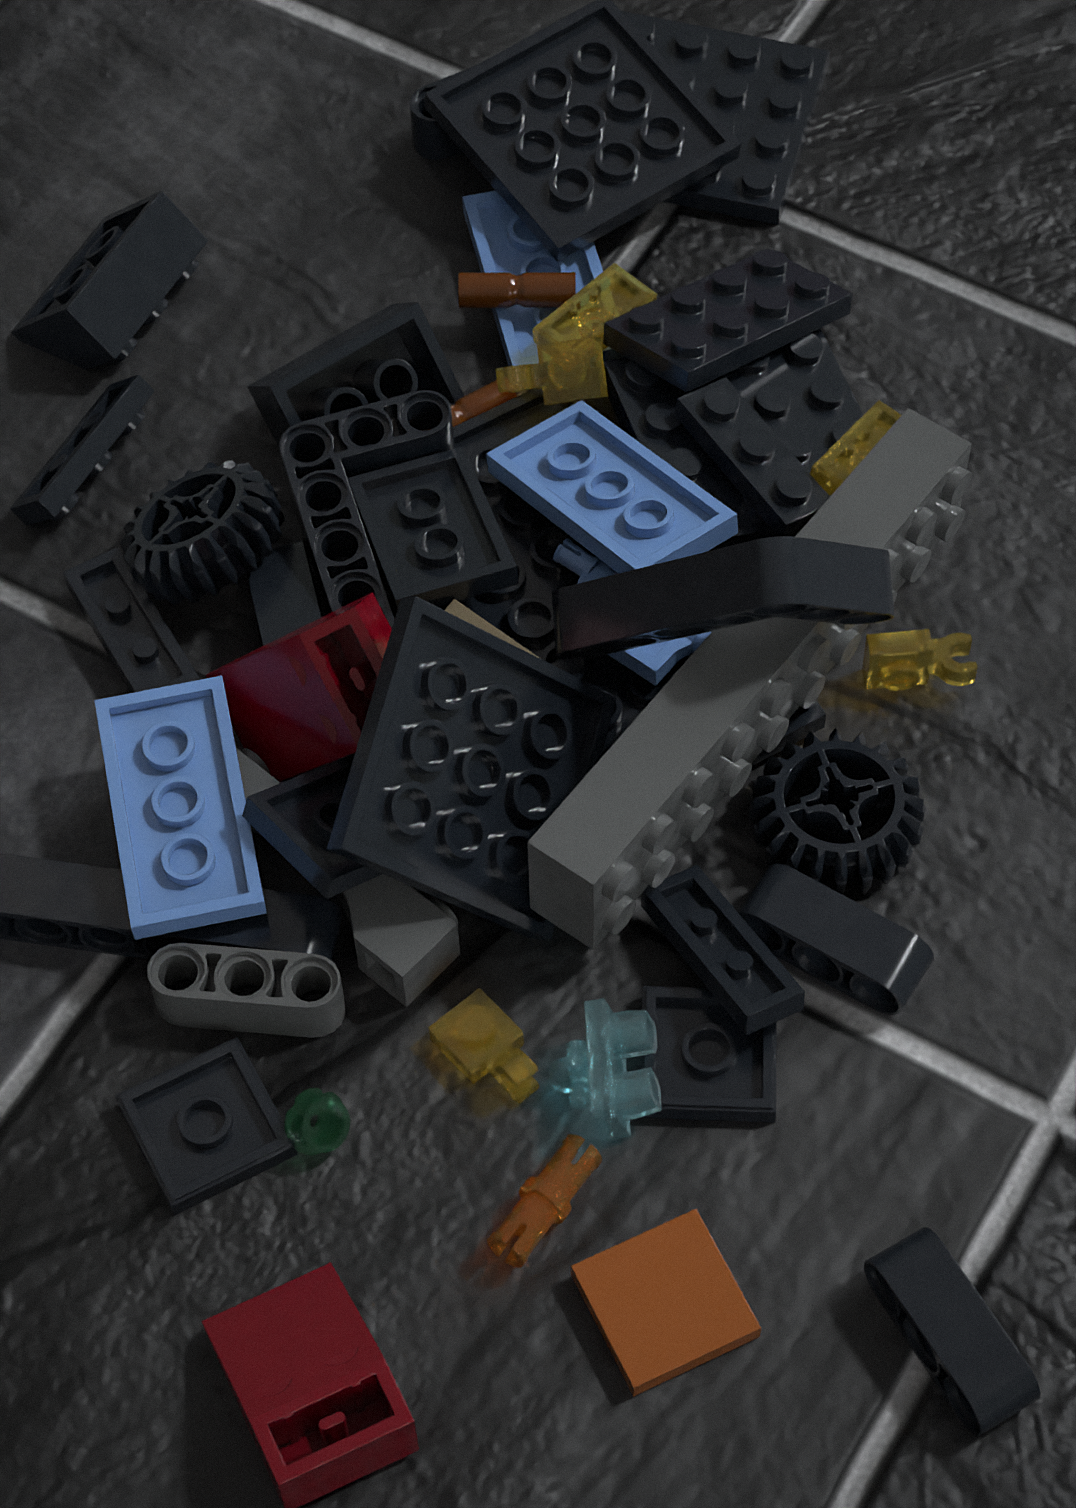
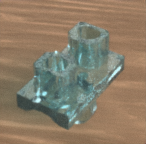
M604 998L585 1001L587 1043L583 1040H572L567 1043V1056L554 1061L549 1067V1082L554 1089L569 1093L570 1107L585 1109L590 1106V1112L594 1117L605 1120L607 1122V1133L611 1140L630 1137V1120L662 1110L658 1078L651 1067L627 1072L626 1067L627 1058L656 1053L658 1049L656 1026L646 1010L614 1013Z

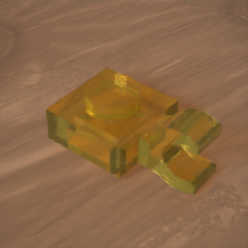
M592 336L537 345L539 363L496 369L499 393H518L543 389L544 405H557L608 397L601 337Z
M929 629L867 634L862 664L865 689L886 688L892 691L906 690L915 685L927 684L929 674L937 675L945 683L953 686H966L974 683L978 669L977 663H959L952 659L954 656L970 654L971 635L953 633L943 638L931 639Z
M480 988L428 1027L430 1040L473 1084L489 1072L509 1096L519 1104L540 1088L539 1083L532 1077L538 1072V1067L519 1049L524 1045L523 1031Z

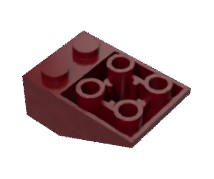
M372 592L206 674V677H223L231 723L244 748L255 752L267 765L270 775L281 782L356 752L392 628Z
M328 1263L201 1321L284 1508H298L419 1450L416 1426L412 1414L383 1354L332 1263Z

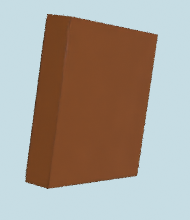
M697 1209L691 1210L571 1266V1276L633 1396L759 1338L761 1335L759 1322Z

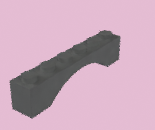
M236 748L246 800L252 794L280 784L278 780L270 775L267 765L255 752L248 748H244L241 751ZM251 825V830H252V832L261 835V834ZM384 874L334 896L342 907L352 932L358 968L405 1007L418 997L460 955L457 917L437 897L430 896L426 899L413 887Z

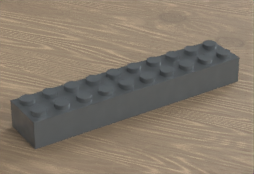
M908 408L795 537L888 550L894 603L898 589L906 580L914 583L922 575L931 558V550L940 540L949 542L955 536L964 520L966 511L960 507L962 497L972 479V472L967 470L972 443ZM773 617L712 631L528 841L530 909L592 950L598 946L609 932L613 935L618 934L631 919L636 908V900L647 886L656 888L668 876L675 862V853L686 840L695 842L703 835L713 818V808L725 794L733 797L740 791L750 775L751 763L762 750L770 753L778 746L788 729L789 718L800 706L807 709L815 702L824 687L827 673L835 664L844 666L852 658L860 644L861 633L869 624L846 625Z

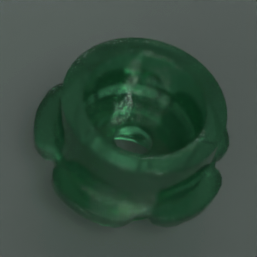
M319 1088L306 1089L298 1094L294 1101L295 1104L286 1112L284 1119L286 1136L295 1141V1149L305 1155H317L320 1152L326 1153L338 1148L346 1139L350 1129V1116L341 1099L331 1091L322 1093V1090ZM314 1115H317V1123L312 1127L310 1120Z

